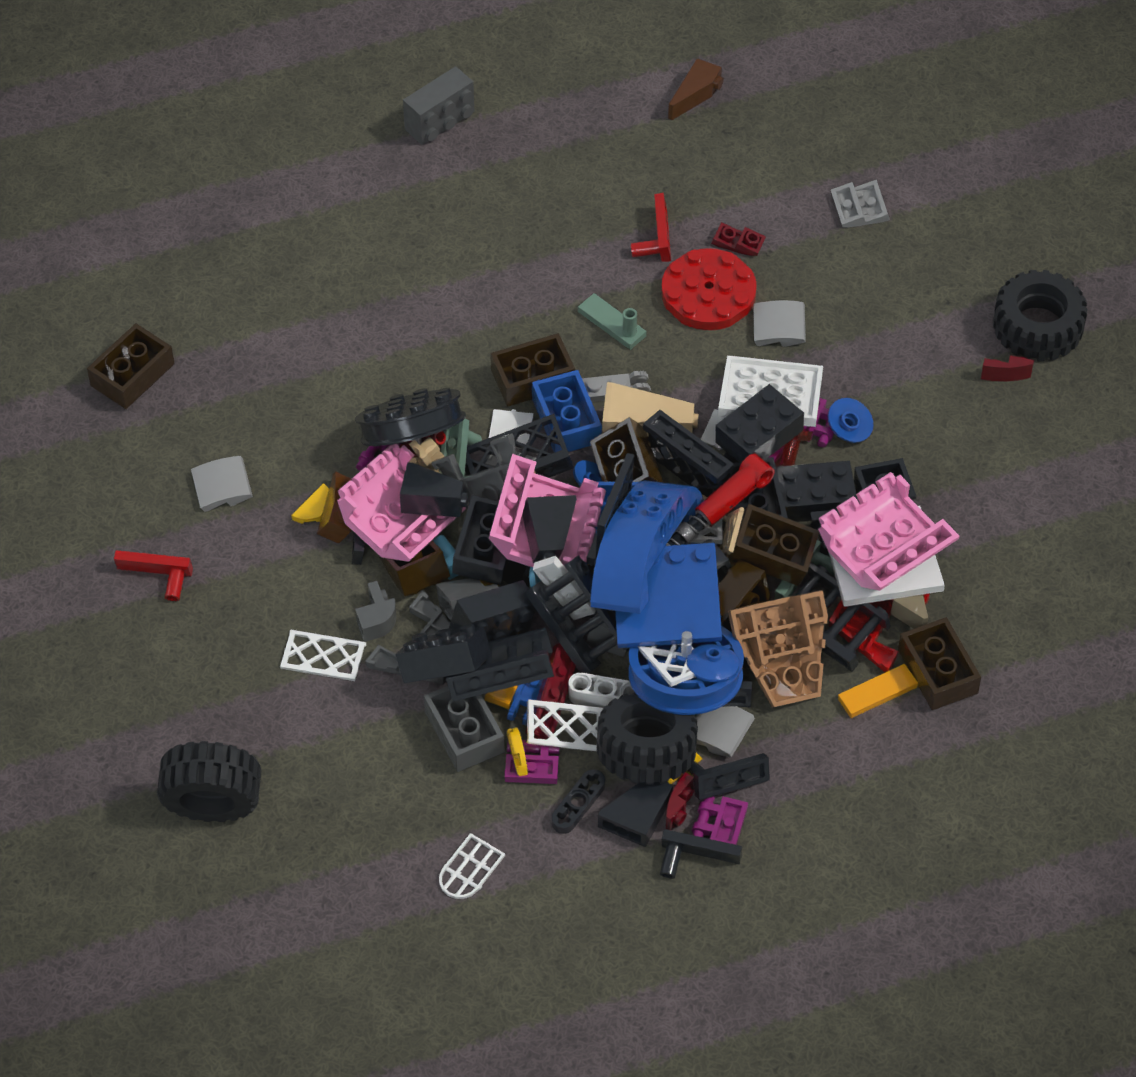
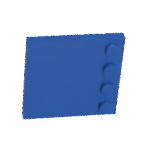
M715 543L665 546L647 573L649 601L642 612L637 614L616 611L618 648L681 644L682 633L685 631L692 633V643L722 641Z

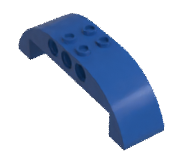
M640 481L631 489L611 518L603 535L593 574L591 607L637 614L642 612L649 601L648 571L681 522L687 523L690 516H695V508L704 501L701 492L696 487Z

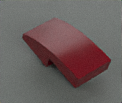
M721 222L711 244L744 255L757 256L766 236L747 227L742 232Z
M1011 355L1009 363L984 358L981 379L1007 382L1031 378L1034 360Z
M686 772L679 779L668 802L666 814L667 830H672L676 825L679 827L687 817L686 803L694 794V777Z

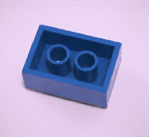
M578 370L532 382V400L540 419L555 414L568 452L591 446L590 441L602 434L601 422ZM553 424L543 426L546 434L549 436L554 428ZM551 443L554 453L562 450L560 445Z

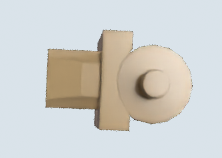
M428 437L420 445L415 440L409 443L417 456L410 459V463H415L440 473L439 469L435 470L431 462L444 457V455L431 437Z

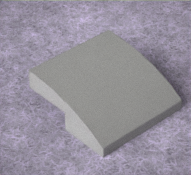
M877 180L854 187L853 182L831 189L842 227H856L890 220Z
M788 300L755 303V344L763 346L780 342L782 347L805 343V304L799 301Z
M241 456L214 460L191 469L200 508L204 512L226 502L230 506H234L253 497Z
M737 706L720 707L707 713L695 714L698 726L697 744L706 746L708 751L713 754L731 758L754 721V715Z

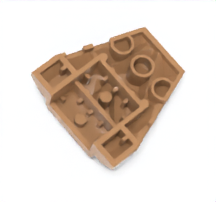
M823 590L766 601L728 611L733 637L740 642L744 657L771 707L821 696L823 675L821 651L822 648H825L826 642L823 639L824 624H827L828 620Z

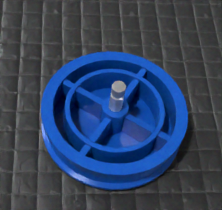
M721 626L722 641L692 643V633L689 631L683 632L681 645L677 644L675 652H680L682 656L676 655V658H672L670 664L684 666L688 655L692 652V647L695 649L701 645L716 644L732 650L737 655L739 669L732 678L726 681L707 682L694 677L672 687L664 680L652 663L641 654L638 647H630L629 682L641 700L658 710L679 715L707 713L730 702L741 688L744 662L742 646L733 637V634L723 626ZM658 645L656 649L670 651L672 645ZM653 655L658 662H666L667 657ZM667 671L672 678L681 675V672Z

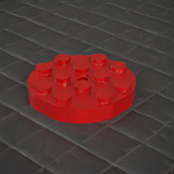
M710 248L691 250L670 263L662 278V300L665 308L682 324L695 329L719 330L728 328L750 313L756 299V279L752 269L736 255L724 250Z

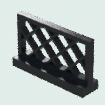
M662 410L657 411L643 423V430L648 433L656 461L688 485L696 487L706 497H709L713 491H716L727 481L728 474L734 470V464Z
M555 414L467 446L466 462L471 475L481 472L482 469L492 468V466L485 464L490 455L495 456L490 442L511 433L514 436L515 446L523 449L520 457L525 458L528 451L538 454L536 460H534L536 461L534 469L536 474L550 478L574 469ZM553 424L554 428L549 436L540 433L543 426ZM527 433L531 436L527 444H523L517 441L519 435ZM536 437L546 440L541 450L531 447ZM551 443L560 445L562 450L552 454L547 452ZM479 450L485 452L480 462L471 459L470 454Z
M626 454L598 521L597 533L587 555L586 563L595 566L605 530L611 518L632 489L633 454Z

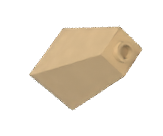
M607 382L602 434L629 417L643 426V423L659 410H662L692 433L693 428H698L699 414L694 413V403Z

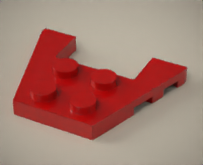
M923 594L925 605L929 601L930 594ZM842 599L829 620V627L834 624L848 607H844ZM894 599L871 602L870 604L875 608L880 606L890 617ZM858 610L839 632V635L847 642H850L870 618ZM878 624L857 650L882 671L888 672L898 657V651L876 642L883 630V627Z

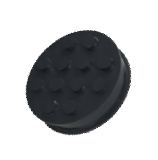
M427 388L414 391L411 395H395L389 398L390 401L364 408L365 411L355 417V422L360 424L363 433L361 443L365 446H384L415 440L420 445L422 443L421 438L449 429L466 418V413L461 411L458 398L461 396L460 391L450 388L428 391Z

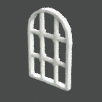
M470 833L439 874V884L442 891L447 896L455 899H465L473 896L482 888L484 882L505 857V853ZM472 838L478 843L468 855L461 850ZM483 845L490 850L480 862L474 858V854ZM495 852L500 857L490 868L486 866L487 863L485 862ZM460 854L464 857V861L454 871L449 866L457 855ZM470 860L476 864V868L466 878L461 875V870ZM483 868L488 872L477 885L472 882L473 878ZM447 871L451 873V877L447 881V883L443 885L442 876L444 872ZM457 877L463 881V885L456 894H453L447 888ZM468 884L475 888L467 894L460 895Z

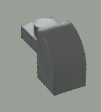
M378 581L368 583L371 605L355 609L357 624L364 642L385 636L393 629L396 623L395 599H388L385 589H380Z

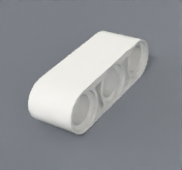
M576 673L569 679V699L576 705L604 708L613 699H619L621 695L626 693L628 695L634 693L628 680L587 673Z

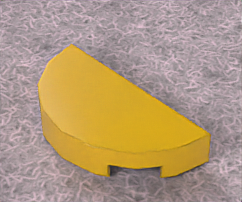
M323 483L292 514V520L300 524L312 521L320 522L329 488Z
M517 727L508 729L506 734L517 775H528L520 732Z

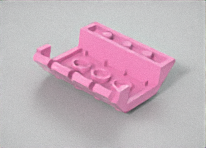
M398 444L389 445L382 454H379L367 467L356 474L352 481H348L338 490L340 496L338 504L345 524L382 558L409 562L457 517L401 513L400 491L407 462L414 457V454L405 445L399 448Z
M512 454L489 535L491 542L507 559L533 567L534 563L522 516L527 497L576 495L577 500L564 550L559 560L563 565H566L579 555L586 562L589 548H591L596 533L594 527H597L599 521L600 507L603 506L606 490L598 488L599 482L584 478L580 488L535 474L536 461Z
M891 472L876 481L878 488L875 484H871L856 494L858 500L852 496L838 505L836 508L840 515H838L835 509H832L819 518L821 527L818 530L828 552L861 587L879 591L957 541L960 537L944 519L935 524L908 497L910 484L901 475L895 478Z

